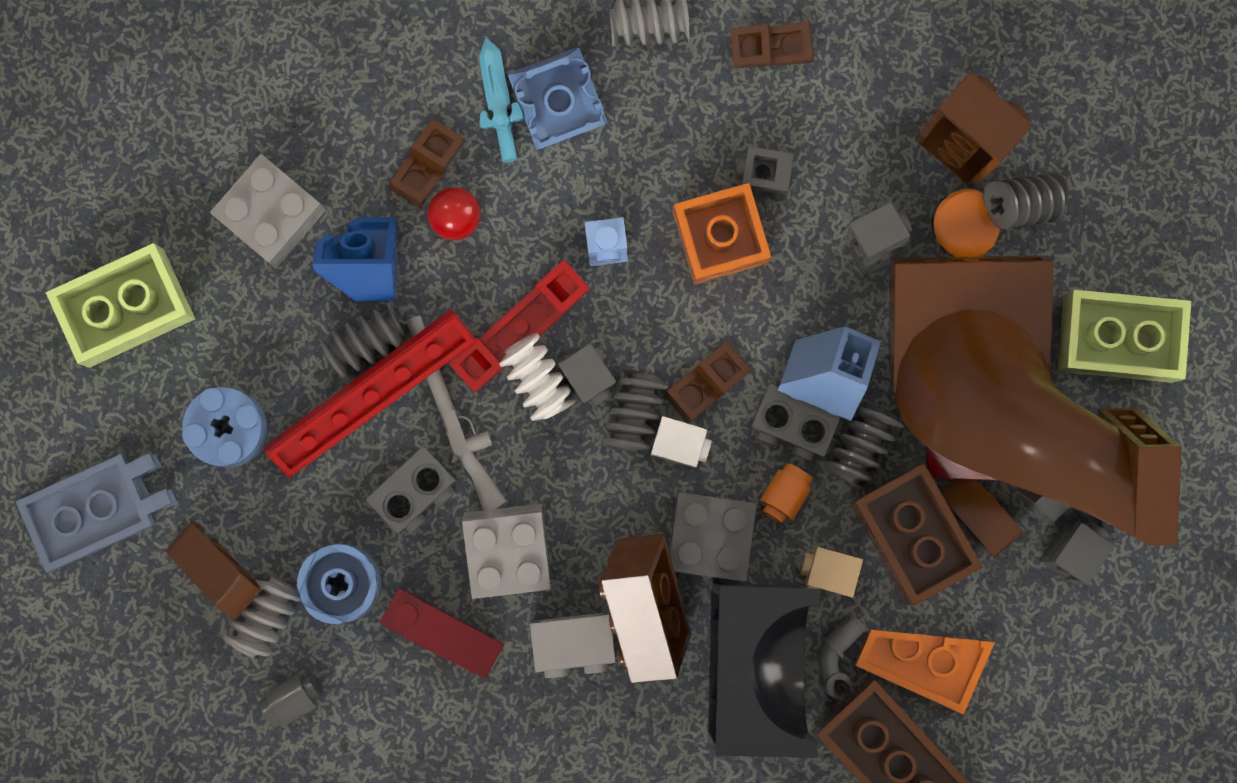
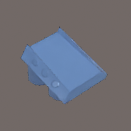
M580 48L565 51L508 74L536 150L608 123L603 106L591 80L588 64L584 61Z

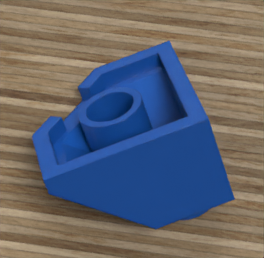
M359 217L347 224V231L333 238L332 235L327 234L316 240L312 264L313 271L355 301H395L397 288V217Z

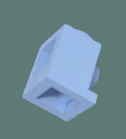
M623 217L585 222L590 266L628 262Z

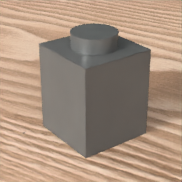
M591 343L558 364L559 369L584 406L592 402L594 407L614 395L610 388L616 385V380Z

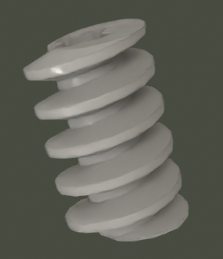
M616 0L613 9L610 8L612 47H616L620 35H623L627 46L632 45L634 36L637 34L642 45H647L650 34H654L657 43L662 44L665 33H669L673 43H677L680 33L684 32L689 42V15L686 0H676L674 5H672L670 0H661L659 6L656 5L655 0H646L644 7H641L639 0H631L628 8H626L623 0Z
M268 572L266 574L270 577L269 581L256 580L262 588V593L257 595L251 602L254 605L253 609L245 608L241 613L246 619L245 622H231L232 627L238 632L237 636L224 634L222 637L230 646L256 660H260L257 655L269 656L272 652L265 641L277 643L280 639L273 627L279 629L287 627L288 623L281 614L293 615L296 609L289 600L301 601L297 588Z

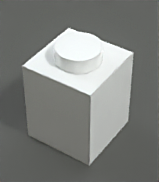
M662 416L651 456L696 468L698 461L706 462L712 440L705 439L707 429Z

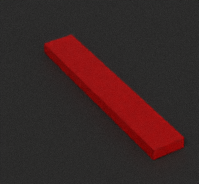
M450 309L263 446L265 453L288 478L292 477L476 342L474 335L454 310Z

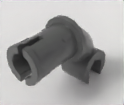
M848 613L846 618L827 637L823 635L820 637L822 642L819 652V667L822 675L821 687L825 694L839 700L841 698L833 689L835 679L842 680L851 689L852 681L846 674L839 671L838 660H843L845 658L843 653L867 631L866 627L851 613Z

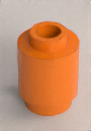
M786 463L783 470L778 469L759 500L765 506L762 513L780 524L785 519L793 521L812 490L810 484L813 478L800 468Z

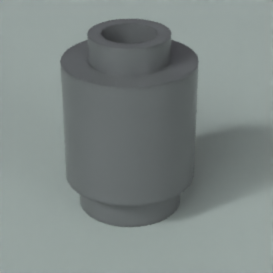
M297 673L266 692L265 698L259 701V706L266 720L273 728H277L280 725L286 727L318 707L317 698L321 694L310 676L303 678L302 675Z

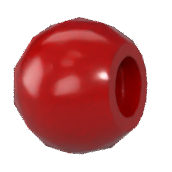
M449 187L439 191L431 199L427 208V220L431 229L439 237L446 240L459 241L469 237L477 229L481 220V208L478 200L469 191L458 187Z

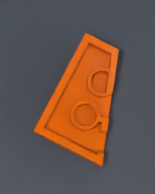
M869 629L854 665L964 715L995 642Z

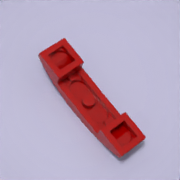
M565 260L560 262L540 280L527 296L480 338H476L474 344L449 363L474 393L507 367H501L499 363L506 356L505 350L508 347L534 333L542 336L591 289Z

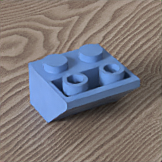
M845 326L797 339L792 347L778 391L796 400H802L824 409L832 415H838L851 421L868 388L881 341Z

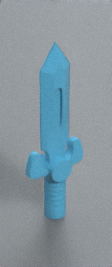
M486 37L479 58L488 110H492L494 116L490 120L488 112L482 111L480 114V127L482 129L496 128L502 162L508 163L517 160L511 131L513 123L523 120L524 114L520 105L514 102L511 105L512 113L508 116L507 109L511 103L501 51Z

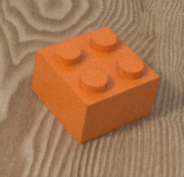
M749 183L674 204L672 212L694 285L769 263L771 254Z

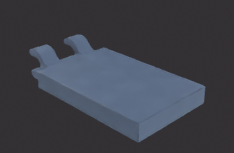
M149 453L130 463L126 454H119L16 501L46 573L55 571L155 526L152 514L178 503L172 489H164L150 496L142 479V476L163 468L157 453L153 455Z

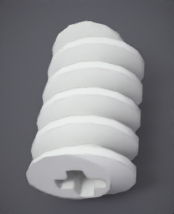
M538 333L531 334L505 350L506 356L499 363L501 367L513 365L514 369L507 376L508 380L521 379L522 382L514 390L516 394L529 393V397L523 402L524 408L536 405L537 410L530 417L532 421L550 418L576 402V399L565 400L571 392L568 385L556 387L563 379V376L560 372L549 373L555 366L554 360H541L548 351L545 345L533 347L540 338Z

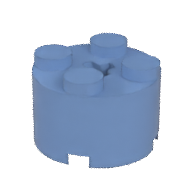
M210 388L199 394L186 409L182 424V437L189 450L201 461L220 467H237L248 463L262 451L268 437V423L262 407L253 397L232 388ZM221 421H229V425L233 427L231 434L224 433L222 435L223 431L218 428Z
M334 544L322 547L307 557L298 573L297 588L301 601L310 615L325 623L343 624L357 620L371 611L379 599L382 578L377 563L366 551L353 545ZM344 574V581L349 584L348 589L341 590L337 594L335 592L336 585L331 583L332 578L341 577Z

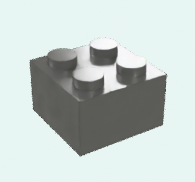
M678 492L669 548L674 572L746 582L757 503Z

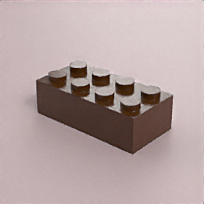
M969 72L934 113L915 138V141L970 188L974 189L1002 162L1033 124L1027 120V113L1014 102L1007 103L996 94L997 89L991 81L984 76L978 75L976 77Z
M870 677L812 730L860 783H969L877 681Z

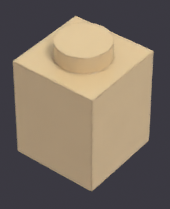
M814 547L812 554L805 553L800 575L806 576L805 585L853 598L863 559Z

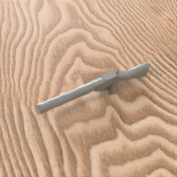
M416 316L403 322V324L408 325L412 337L425 328L421 316ZM439 368L428 376L427 380L454 452L452 463L460 460L471 476L482 510L497 509L506 503L507 500L473 453L492 446L488 431L476 435L470 419L464 416L457 417ZM460 418L469 421L474 436L465 439L459 422Z

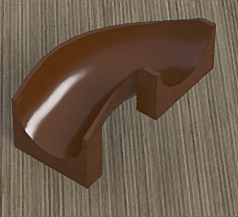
M1045 255L890 258L889 370L897 407L904 423L913 435L930 450L956 464L1078 509L1128 533L1148 546L1177 545L1182 446L1138 408H1098V415L1060 392L1051 379L1054 261Z

